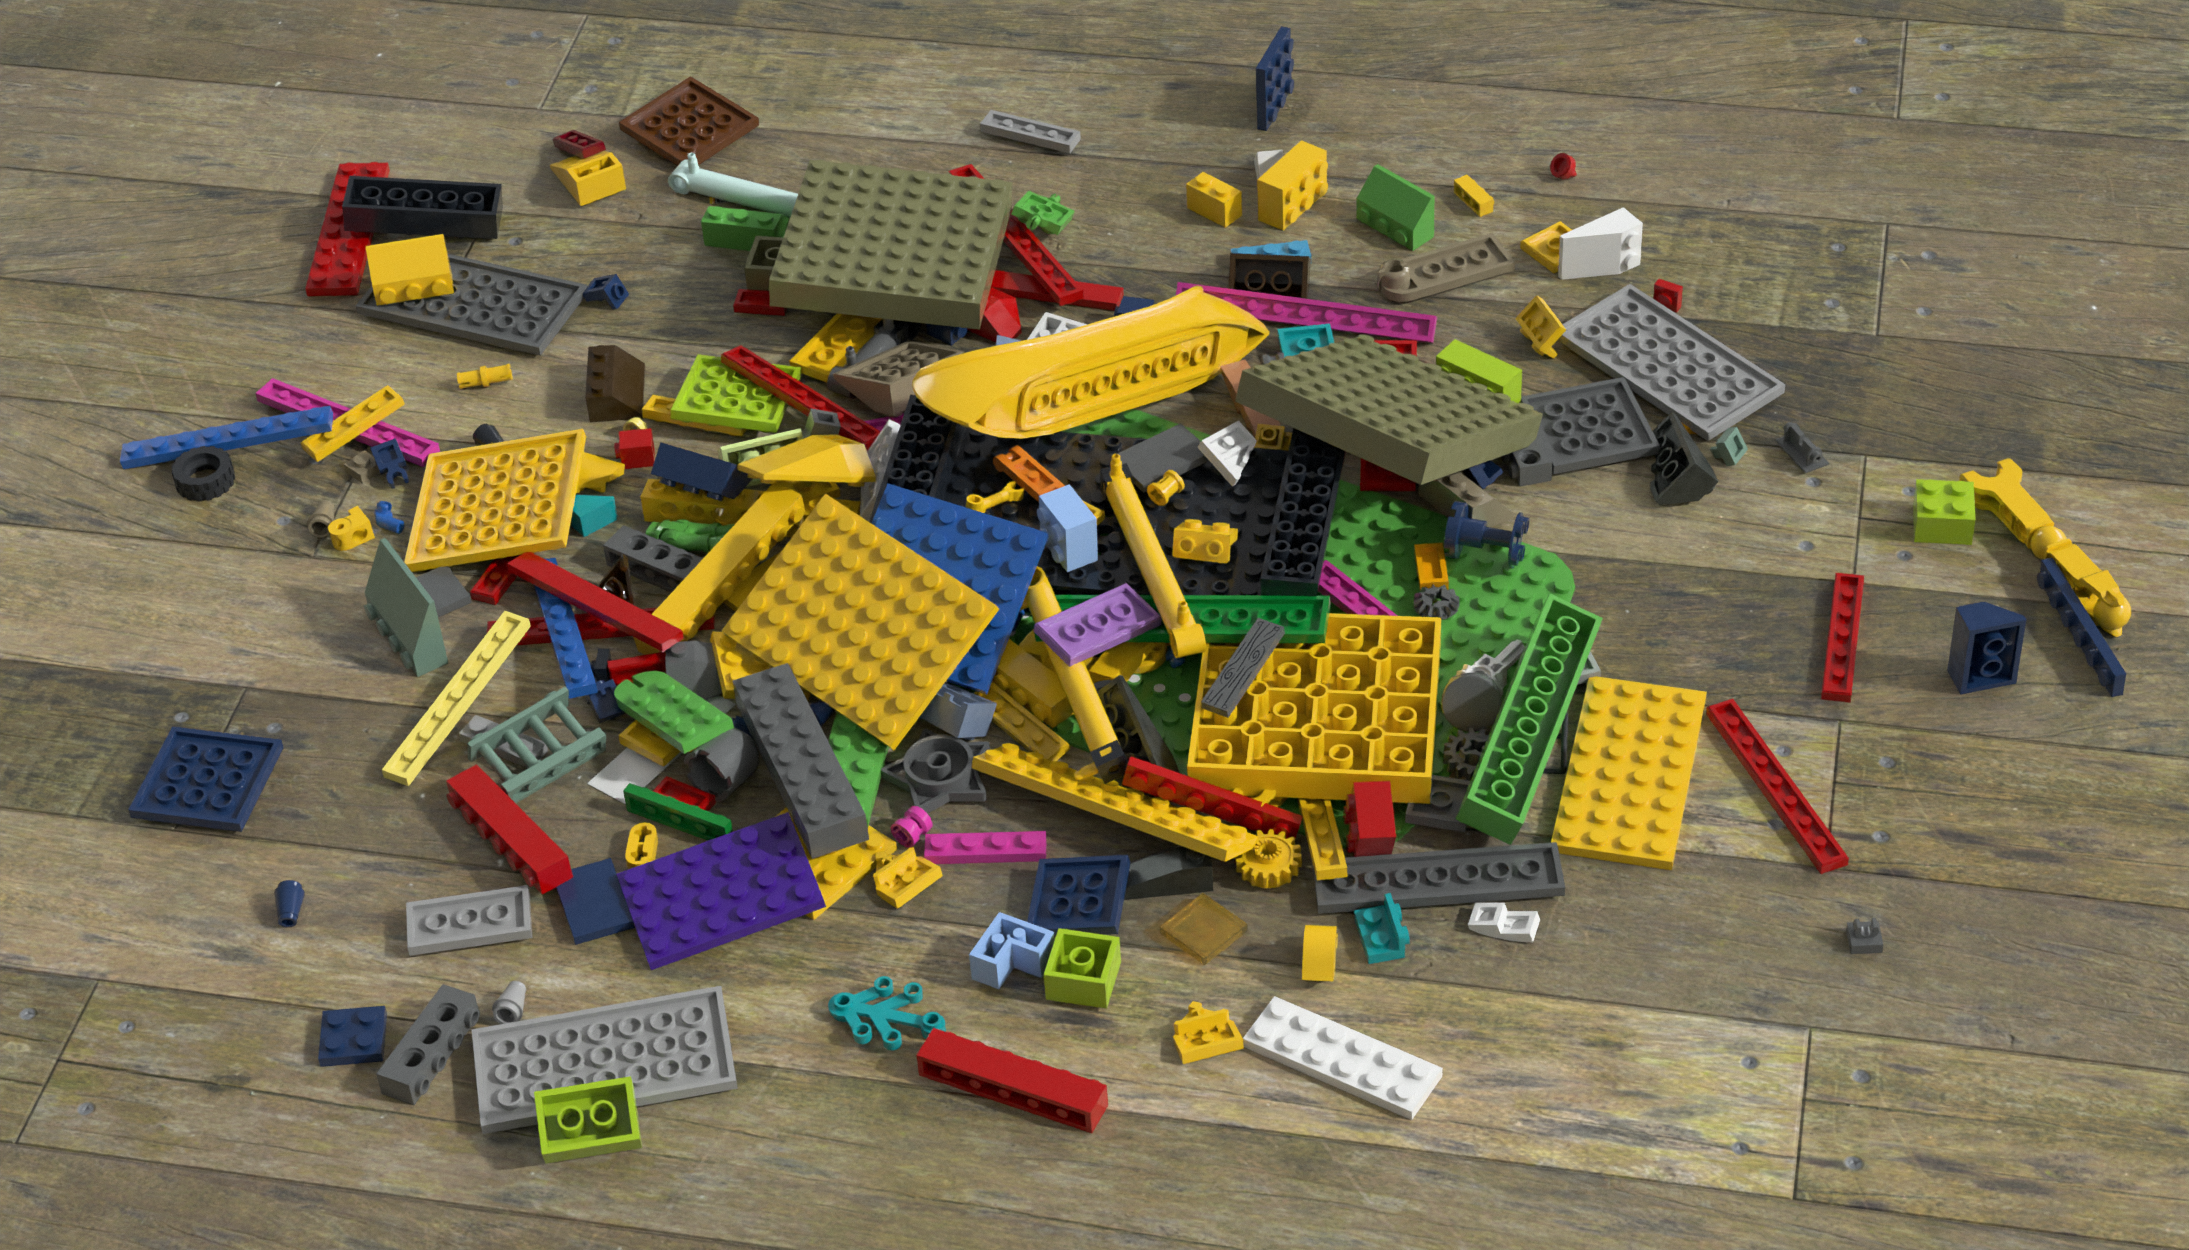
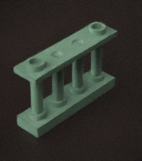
M565 686L558 691L548 693L543 700L484 734L479 733L467 743L468 759L470 762H473L483 756L504 783L501 784V789L515 803H518L606 751V734L600 727L591 732L584 730L566 708L569 706V690ZM557 714L577 740L567 746H562L542 721ZM532 728L553 754L544 760H537L518 735ZM508 742L527 765L528 769L518 775H513L493 751L495 748Z

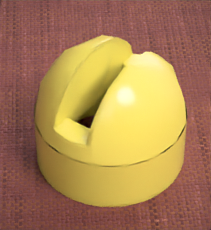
M634 417L624 424L623 431L634 430L635 427L637 429H647V425L641 418Z

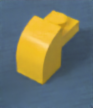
M1305 925L1302 980L1334 981L1336 949L1338 946L1337 926Z

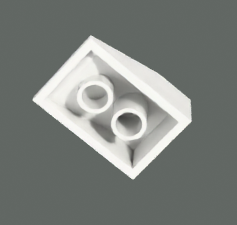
M1621 208L1561 235L1558 277L1564 280L1615 275L1640 265L1643 223L1625 208Z

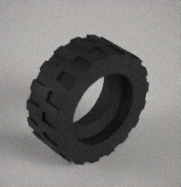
M215 446L192 448L190 451L182 453L180 457L175 459V463L172 464L171 472L176 490L180 493V496L190 501H209L213 498H218L223 493L228 492L229 488L234 484L235 472L231 458L227 452H224L221 448H215ZM201 470H217L207 477L191 478L194 473Z

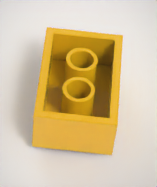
M1301 140L1257 179L1259 221L1284 231L1301 214L1310 209L1312 204L1326 194L1328 190L1327 150Z

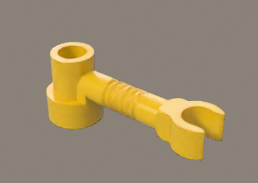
M1012 481L1002 491L986 498L974 494L969 495L966 499V508L985 513L987 509L1005 501L1022 500L1025 488L1015 490L1016 481Z

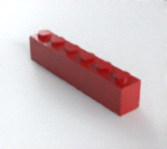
M477 764L446 780L449 790L446 796L453 809L458 808L462 812L465 821L469 825L473 823L476 826L482 839H488L498 855L503 854L507 858L510 867L514 871H520L529 887L534 886L543 895L573 878L568 855Z
M933 1028L916 1055L919 1076L1089 1133H1093L1108 1107L1107 1085L1098 1080L1072 1074L1068 1070H1060L1045 1065L1040 1061L1015 1055L1007 1050L987 1046L980 1041H972L957 1036L949 1031L945 1032Z

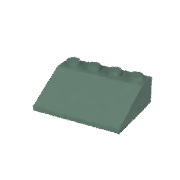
M381 539L364 592L367 601L364 609L368 618L371 621H376L380 634L383 637H388L392 650L395 653H400L401 660L406 669L411 668L416 676L419 677L448 664L435 602L387 539Z

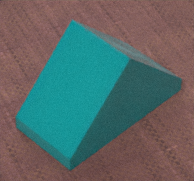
M576 495L570 525L583 537H586L616 521L618 516L614 496Z

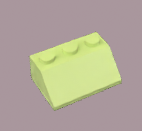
M800 428L722 446L717 450L720 460L737 465L803 439L802 431ZM752 479L746 487L761 484V479Z

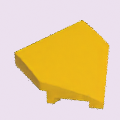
M583 452L576 493H580V490L583 491L584 488L605 492L606 482H611L622 476L625 464Z
M914 847L897 855H887L886 851L876 852L877 866L873 878L877 895L897 909L943 876L940 866L921 856L917 857Z
M1192 1001L1188 1006L1189 1012L1186 1016L1174 1023L1175 1034L1173 1042L1183 1064L1244 1049L1243 1038L1234 1021L1229 1020L1228 1009L1207 1010L1202 1007V1003Z

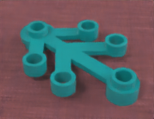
M881 976L874 981V987L857 994L848 992L838 993L828 1003L830 1014L837 1021L847 1022L853 1032L854 1041L858 1044H866L872 1039L871 1026L868 1023L861 1022L858 1015L870 1018L883 1039V1046L890 1051L901 1047L902 1037L900 1031L892 1029L888 1022L920 1028L921 1034L925 1039H927L933 1028L946 1032L945 1019L937 1012H928L921 1016L896 1010L907 1004H916L923 999L922 986L916 982L905 985L904 992L875 1005L865 1004L878 997H889L893 993L892 979L887 976Z

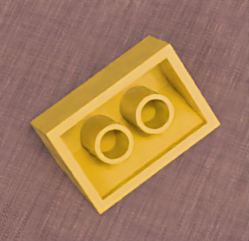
M444 234L366 246L371 282L377 306L454 293Z

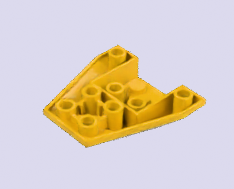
M812 435L737 464V470L747 473L748 478L761 479L760 482L766 484H776L777 480H785V482L802 483V481L846 482L849 486L863 487L865 482H876V475L865 445L840 435Z

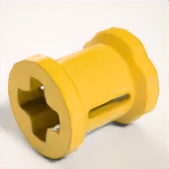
M1168 470L1157 483L1153 482L1148 485L1147 493L1155 504L1164 506L1174 493H1180L1185 486L1183 479L1177 472Z

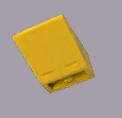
M602 151L585 159L575 155L550 165L551 170L580 206L626 190L622 164L612 152Z

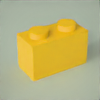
M1205 172L1200 173L1186 184L1188 209L1225 228L1242 216V191Z

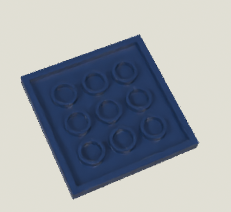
M172 727L128 809L130 817L242 832L284 748L282 740Z

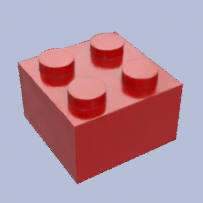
M1390 781L1353 782L1351 794L1346 795V806L1343 808L1344 824L1349 825V834L1346 835L1347 852L1352 853L1353 857L1392 854L1396 840V829Z

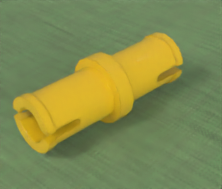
M510 364L490 368L481 366L479 370L458 372L457 381L460 384L459 388L461 390L479 385L489 387L491 383L513 380Z

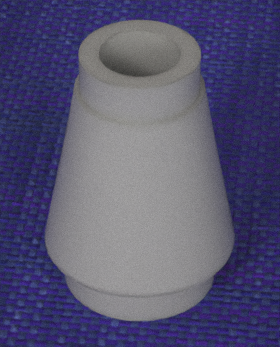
M519 981L510 982L493 1004V1016L498 1023L517 1022L522 1018L526 987L523 983Z

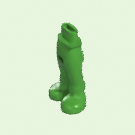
M670 519L662 522L653 521L645 534L685 551L709 553L735 524L722 525L715 522L705 524L690 522L685 519L671 522Z

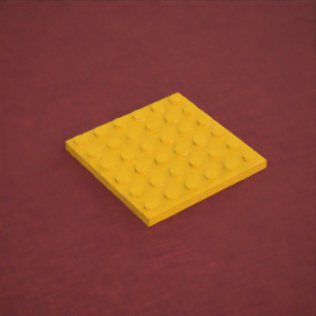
M577 429L429 454L404 561L411 572L425 571L439 567H450L516 556L524 552L535 553L566 548L586 442L584 430Z

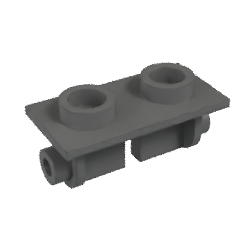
M1788 422L1784 425V436L1775 439V441L1804 473L1829 465V462L1822 455V450L1816 447L1808 437L1804 436L1797 423Z

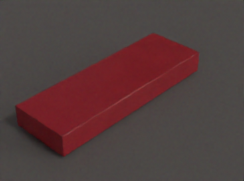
M570 130L552 139L556 148L583 159L606 150L603 141L576 130Z

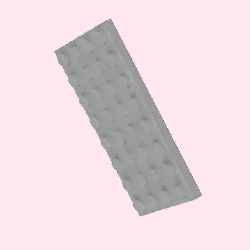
M1631 284L1562 324L1566 331L1557 340L1614 379L1625 377L1632 391L1666 414L1670 415L1673 412L1681 423L1691 428L1693 432L1707 441L1785 393L1784 383Z
M721 986L471 1029L480 1123L483 1134L538 1124L534 1097L535 1091L631 1076L636 1106H643L738 1089Z

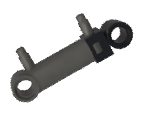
M881 319L874 326V335L856 353L854 347L848 346L846 348V364L843 367L835 366L831 370L827 380L828 389L851 399L857 398L834 379L833 373L907 342V339L913 340L920 331L921 323Z

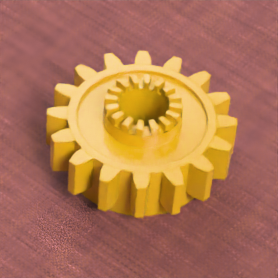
M1269 829L1268 834H1263L1261 830H1257L1258 838L1254 849L1235 857L1236 871L1242 872V880H1247L1252 886L1267 889L1278 888L1286 883H1290L1293 876L1299 875V867H1302L1301 846L1295 845L1294 837L1285 839L1284 831L1274 835L1273 829Z

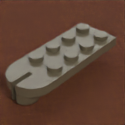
M1490 233L1401 260L1389 259L1379 268L1377 287L1381 290L1382 295L1390 300L1408 302L1514 271L1515 261L1495 235Z

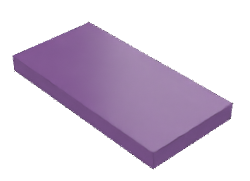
M1125 583L1036 623L1034 632L1070 667L1160 626L1162 618L1140 595Z

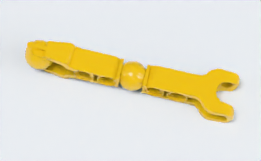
M2007 458L1997 462L1996 477H1984L1974 470L1960 474L1959 481L1974 482L1975 508L1993 512L2020 542L2025 543L2027 548H2031L2037 558L2041 560L2053 558L2095 625H2099L2114 637L2121 636L2122 627L2128 623L2131 617V606L2128 600L2120 592L2119 586L2109 571L2099 569L2076 544H2072L2070 539H2066L2063 531L2054 527V522L2020 485L2022 469L2012 459Z

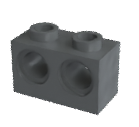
M1537 434L1536 439L1528 447L1501 456L1503 462L1508 461L1510 478H1516L1519 487L1552 480V461L1539 434Z

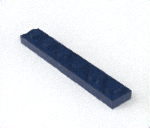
M2043 559L2040 572L2037 574L2039 587L2045 590L2051 606L2056 608L2060 614L2064 627L2070 630L2076 646L2080 647L2084 652L2088 665L2096 671L2101 686L2106 687L2111 697L2123 695L2126 672L2054 559Z

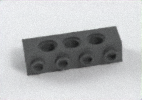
M624 525L603 545L607 566L613 567L621 555L624 554L628 558L631 576L671 593L703 559L684 549H679L660 539H655Z
M442 984L376 1073L383 1095L415 1105L421 1095L428 1091L430 1083L437 1073L444 1069L448 1058L455 1049L460 1047L464 1036L479 1020L480 1011L474 994Z

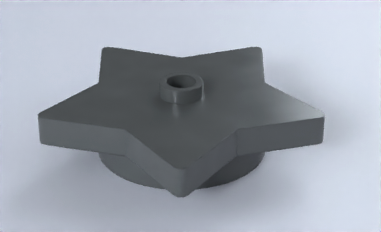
M926 728L922 731L919 740L908 749L903 758L881 768L882 779L910 792L913 805L922 808L927 814L949 801H986V791L978 774L979 771L971 767L973 757L985 753L986 750H990V744L987 741L964 742L954 736L938 735Z

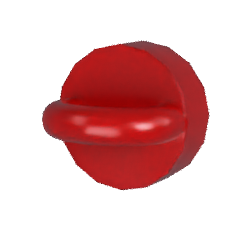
M1559 153L1552 159L1550 171L1553 176L1565 180L1577 175L1575 170L1576 162L1572 156L1566 153Z

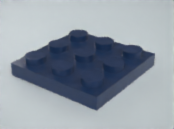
M1280 27L1256 67L1258 130L1267 131L1271 123L1276 121L1279 109L1284 107L1288 94H1292L1294 89V79H1291L1294 67V59H1291L1294 40L1291 38V28Z
M1128 855L1039 859L1027 922L1053 931L1054 937L1057 935L1058 928L1102 935L1118 934L1130 868Z

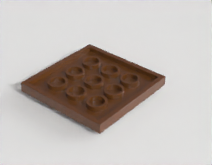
M691 76L619 122L621 131L677 166L683 160H688L687 155L691 152L695 153L698 165H700L759 126V118Z

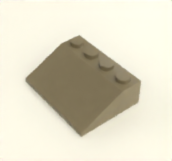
M907 341L833 373V377L875 412L887 414L888 417H897L906 410L910 394L915 395L912 388V380L921 368L939 360L963 354L965 351Z

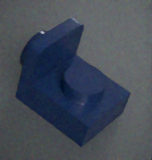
M617 274L594 278L583 292V297L587 302L593 300L603 301L606 299L612 309H618L629 295Z
M1491 460L1463 470L1466 476L1482 489L1492 484L1503 473L1502 469Z
M613 679L607 682L604 680L597 681L598 693L585 695V700L587 704H591L599 724L626 714L617 705L614 695L616 685Z

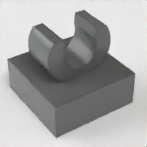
M1872 918L1868 922H1860L1859 919L1847 922L1846 934L1851 954L1883 952L1882 935L1879 921L1876 918Z

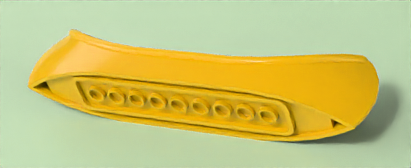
M1197 285L1152 306L1064 332L974 350L939 360L921 368L912 380V388L916 397L931 411L963 427L1002 438L1022 439L1043 436L1172 397L1195 388L1221 374L1220 366L1240 361L1255 349L1269 335L1270 331L1249 312L1228 301L1203 292V288Z

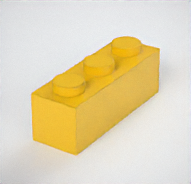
M1468 175L1454 179V193L1479 217L1493 212V197L1486 193L1475 180Z

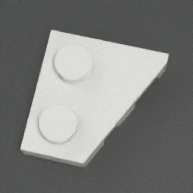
M1237 421L1202 440L1198 449L1223 477L1234 486L1240 479L1241 472L1257 440L1240 421Z

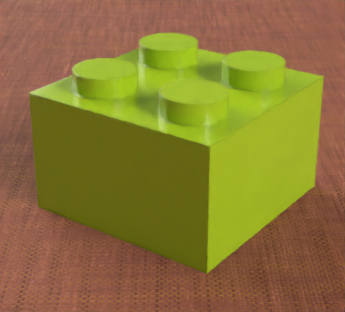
M1916 479L1913 500L1914 542L1972 545L1976 520L1974 482Z
M1058 928L1044 972L1046 1000L1107 1009L1121 964L1120 937Z

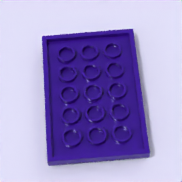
M789 812L617 873L651 970L826 907Z

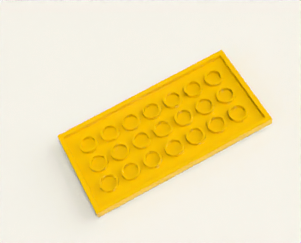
M1597 676L1588 679L1551 843L1557 842L1559 854L1665 870L1673 869L1707 692Z

